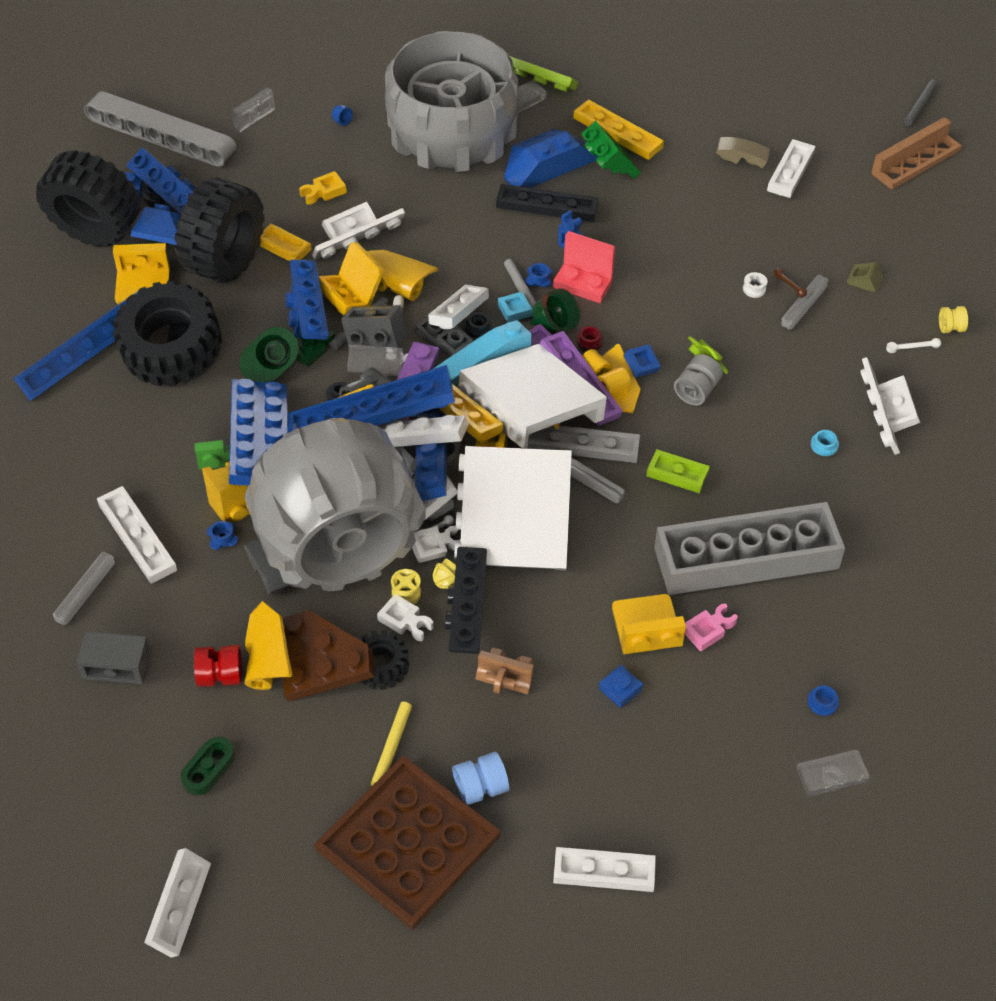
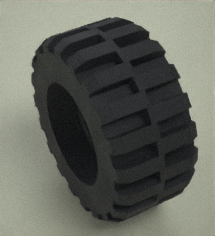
M71 150L58 154L36 186L37 202L41 211L46 213V218L56 224V228L61 232L64 231L69 234V237L81 240V243L87 245L89 243L93 244L95 247H108L122 241L137 218L141 204L138 191H135V185L127 179V175L122 170L119 171L115 168L116 165L110 161L109 163L103 160V157L90 155V152L87 151L78 152V150Z
M220 177L211 178L199 184L195 188L194 193H190L186 205H183L181 209L182 214L177 221L176 227L178 229L174 239L177 243L175 252L178 255L179 262L187 271L218 283H226L238 278L241 272L249 267V262L253 261L256 255L255 251L261 243L260 237L264 230L263 222L265 221V215L262 212L264 207L260 197L253 189Z
M167 281V284L153 283V286L149 288L144 286L138 290L139 293L135 296L131 294L126 299V305L122 304L117 311L118 316L114 318L113 336L124 364L129 372L137 376L139 380L146 383L150 380L152 385L162 386V383H166L167 386H176L177 382L183 381V384L190 382V378L194 376L198 378L204 373L206 367L210 368L215 362L214 357H217L221 350V328L211 301L198 288L192 289L191 285L182 282L180 285H177L175 281ZM169 324H185L189 326L188 330L180 338L164 344L147 342L150 335L163 326Z

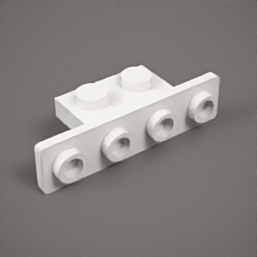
M365 202L323 220L322 226L330 240L315 247L312 254L314 260L320 257L327 259L333 256L336 250L340 248L348 249L351 242H358V240L365 237L372 239L385 228L391 230L398 227L402 223L401 220L405 211L401 208L376 219L370 206Z
M863 358L864 369L860 371L865 384H870L871 389L867 390V394L872 406H877V410L873 411L878 426L883 425L884 431L880 432L885 447L891 446L895 455L899 454L900 450L894 432L920 423L907 381L903 375L878 385L875 372L868 358Z

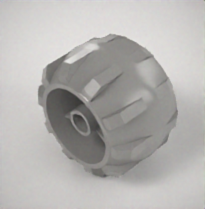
M448 31L425 35L405 44L395 59L387 66L385 72V106L387 110V124L391 128L392 146L397 152L405 156L415 155L418 166L434 170L436 166L455 168L456 173L469 171L470 165L481 161L489 164L504 155V144L516 138L519 94L518 78L513 70V60L503 48L484 38V36L474 33Z
M331 418L312 423L285 434L283 438L274 443L264 454H261L252 470L250 485H248L245 494L246 506L251 516L254 530L261 542L269 565L279 569L284 583L303 589L308 588L311 584L321 585L322 590L338 591L343 590L345 584L357 582L365 578L371 581L383 575L382 569L389 565L396 557L404 558L416 542L413 531L419 530L426 518L424 504L412 481L407 463L399 451L392 445L387 432L370 423L344 418Z

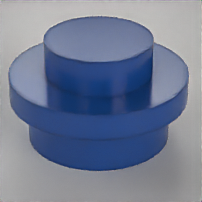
M821 685L811 690L807 703L814 713L828 716L835 713L838 709L839 698L833 688Z

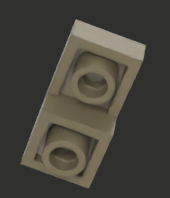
M720 137L716 154L720 155L722 159L735 164L742 157L749 164L757 165L763 169L768 161L770 148L746 139Z

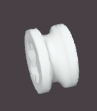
M757 272L747 274L744 279L743 292L753 298L763 296L766 292L767 278Z

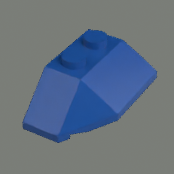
M551 129L512 146L504 180L509 185L532 188L596 161L595 159L598 156L596 154L593 156L584 146L586 142L567 131Z

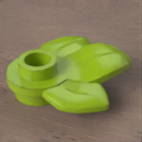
M688 336L687 339L692 344L688 350L694 356L699 354L710 356L719 363L726 374L728 373V369L720 362L723 357L716 350L711 348L702 339L697 341L692 336Z

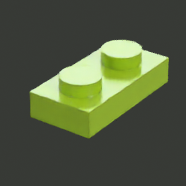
M656 449L646 476L700 494L709 474L710 466Z

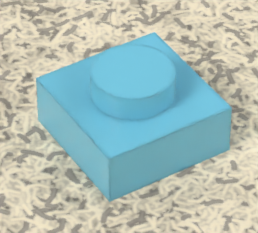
M523 292L498 298V307L507 323L532 316V308Z

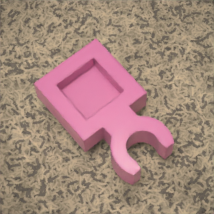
M726 603L719 605L712 616L705 610L685 622V635L700 652L722 639L725 634L724 629H730L736 625L738 618L736 614L729 618L722 616L727 612L728 605Z

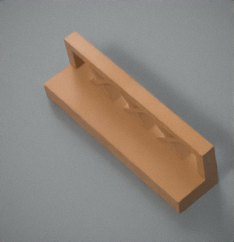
M944 117L877 154L871 174L893 190L958 153L962 145L948 136L951 121ZM944 143L950 148H938V145ZM931 154L934 155V157L922 158L921 155ZM906 163L916 164L917 167L907 168L903 167V165ZM887 174H899V177L893 180Z

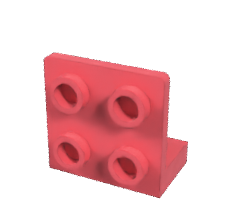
M568 231L565 235L564 264L553 280V288L565 289L573 295L601 304L613 282L615 246Z

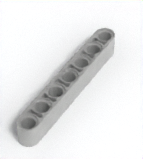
M103 91L98 92L84 107L85 115L97 124L217 167L223 166L237 150L234 140L225 134Z

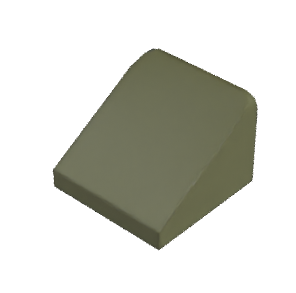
M878 262L855 264L847 279V283L871 292H877L884 276Z

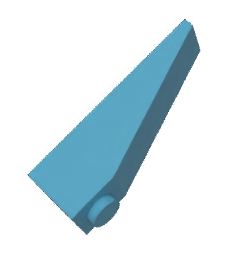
M518 320L508 322L483 334L435 368L447 365L452 384L457 387L460 370L531 347V333Z

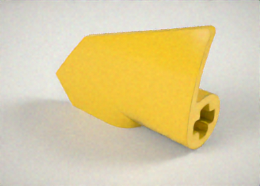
M387 250L367 251L384 271L377 291L384 292L390 287L392 292L410 301H415L419 297L423 288V279L429 274L438 271L437 267Z
M616 344L603 356L595 349L585 352L582 357L623 412L633 413L641 389L623 356L624 353L620 344Z
M262 601L249 617L245 639L249 659L244 683L253 689L268 690L272 687L273 678L291 677L293 674L282 616Z

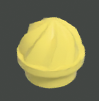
M445 558L442 563L435 565L436 567L432 574L435 585L442 589L454 586L456 565Z

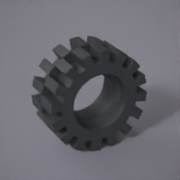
M376 630L371 631L370 638L367 634L363 635L362 642L372 649L373 655L384 653L390 655L393 659L391 663L385 666L374 665V678L363 680L361 683L366 685L369 681V688L375 689L376 684H380V690H384L385 684L388 683L390 688L396 686L395 680L401 683L404 680L403 674L407 675L409 667L407 645H404V640L401 637L397 639V634L394 632L387 636V630H382L381 635H377Z

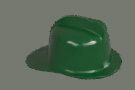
M555 289L545 293L533 306L532 314L534 319L530 322V325L541 324L550 334L565 332L574 328L580 320V309L576 299L565 289Z
M277 326L267 329L246 347L241 354L239 362L241 373L245 379L252 381L270 382L276 380L296 360L299 351L298 340L286 328Z

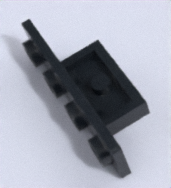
M457 548L454 586L448 587L447 604H452V612L446 611L445 630H450V652L478 654L480 652L487 549Z

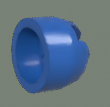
M337 105L332 110V118L336 123L346 126L352 120L353 112L349 107Z

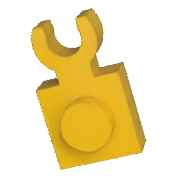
M335 171L313 179V185L307 184L299 188L300 196H305L307 205L314 204L321 197L324 201L347 193L345 183Z

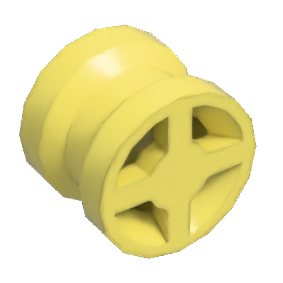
M957 306L955 309H950L949 307H942L940 309L939 326L941 332L950 333L952 330L965 332L967 330L968 314L964 306Z
M401 569L395 572L391 578L392 597L394 594H397L410 603L416 604L421 598V579L418 573L412 569Z

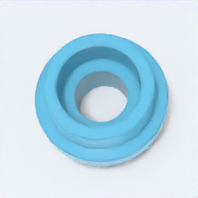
M818 431L811 439V448L818 455L831 456L838 450L839 441L832 431Z

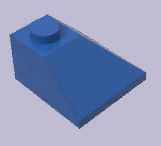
M155 204L154 208L145 207L131 231V236L177 245L174 239L178 229L176 227L177 221L181 216L179 213L170 212V206Z

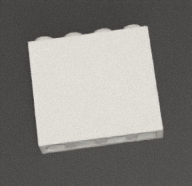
M540 344L460 370L458 389L504 424L503 432L522 449L528 448L529 434L584 414L594 423L604 420L607 397Z
M465 446V454H460L459 471H464V483H458L457 499L463 500L462 512H457L456 529L461 530V541H455V559L458 547L487 549L486 566L548 568L566 571L572 451Z

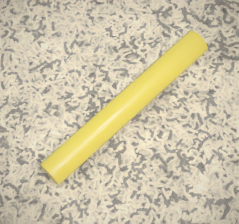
M408 702L400 703L371 781L372 786L391 767L412 709V705Z

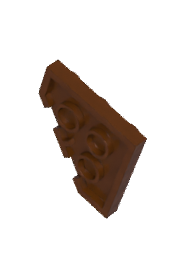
M310 610L282 618L293 674L291 677H283L284 696L288 701L374 678L373 651L364 642Z

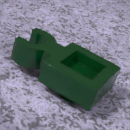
M330 331L326 340L303 339L302 337L297 339L299 351L296 359L310 367L327 352L326 345H330L329 343L335 338V331Z

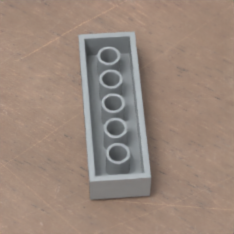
M828 502L657 527L654 546L668 595L836 570L840 568L845 551Z

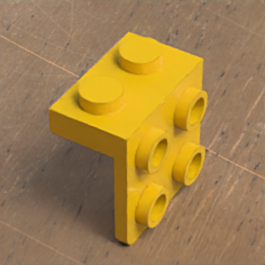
M351 242L339 274L318 276L321 292L337 308L339 313L346 315L352 307L371 306L384 271L358 242Z
M166 243L113 246V255L117 268L115 301L117 304L144 286L149 288L153 286V283L167 284V281H169L170 261Z
M661 594L613 602L612 612L623 654L683 646L686 624L683 616L676 617L669 595Z

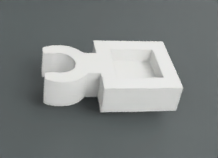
M437 526L413 532L416 542L412 549L418 563L445 557L447 549L455 551V541H461V539L453 540L450 537L457 534L458 529H456V526L448 527L444 533H440Z
M394 594L377 613L379 622L401 635L408 629L411 631L412 637L417 641L422 642L424 640V632L419 630L420 627H426L431 631L433 629L431 618L419 616V607L397 594Z

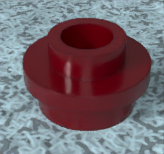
M587 326L578 333L577 344L586 351L591 349L597 350L603 344V336L598 328Z

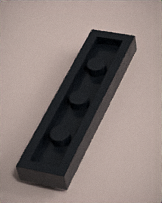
M501 184L496 199V208L561 217L564 213L571 210L572 219L579 217L582 221L594 222L599 198Z

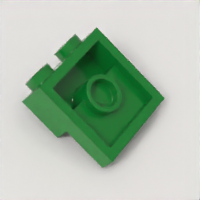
M594 121L581 133L587 141L584 146L593 156L595 154L598 156L595 160L604 170L609 168L615 175L619 171L623 175L628 173L633 179L641 173L620 144L597 121Z

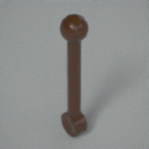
M781 268L774 270L775 278L782 279L797 292L798 297L804 298L807 295V290L803 287L800 288L786 277Z

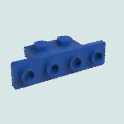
M141 148L128 162L127 167L176 211L182 214L181 209L183 205H186L190 193H194L193 190L196 187L185 177L180 181L178 178L181 174L171 165L166 168L149 152Z
M290 260L292 285L290 292H286L285 307L290 309L288 326L293 327V334L296 338L326 340L329 333L316 262L310 260Z

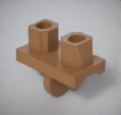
M493 647L488 652L481 650L478 656L476 680L493 684V692L501 694L503 688L524 694L529 693L534 671L532 658L520 656L514 660L505 657L506 654L503 650Z

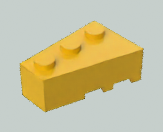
M226 462V467L212 470L210 466L202 468L209 504L222 521L234 523L249 515L245 501L248 486L229 484V462Z

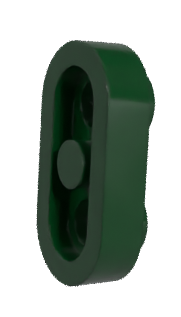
M214 737L207 740L183 768L181 780L184 789L192 795L207 793L231 766L235 754L233 745L228 739ZM217 755H224L221 759H214ZM198 778L204 779L200 783H194V781Z

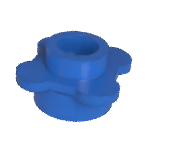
M535 263L528 268L529 277L526 278L527 285L537 287H549L551 285L550 276L553 275V271L546 264Z
M217 521L207 529V535L211 537L210 547L214 550H219L221 547L235 546L238 543V537L234 534L235 525L227 521Z

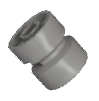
M703 354L695 355L674 382L675 393L681 400L690 405H701L722 378L723 371L721 366L710 356Z

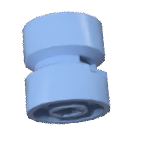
M496 751L478 757L476 764L469 760L452 767L461 800L467 805L482 801L486 793L494 797L509 791L508 777L502 760Z

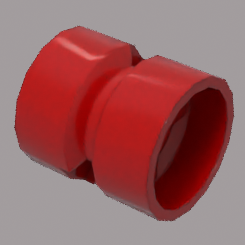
M224 645L218 651L213 646L196 647L194 651L196 686L214 687L220 681L224 686L241 685L242 655L240 645Z

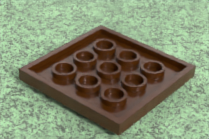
M402 756L314 843L315 851L413 931L501 837V831L409 759Z

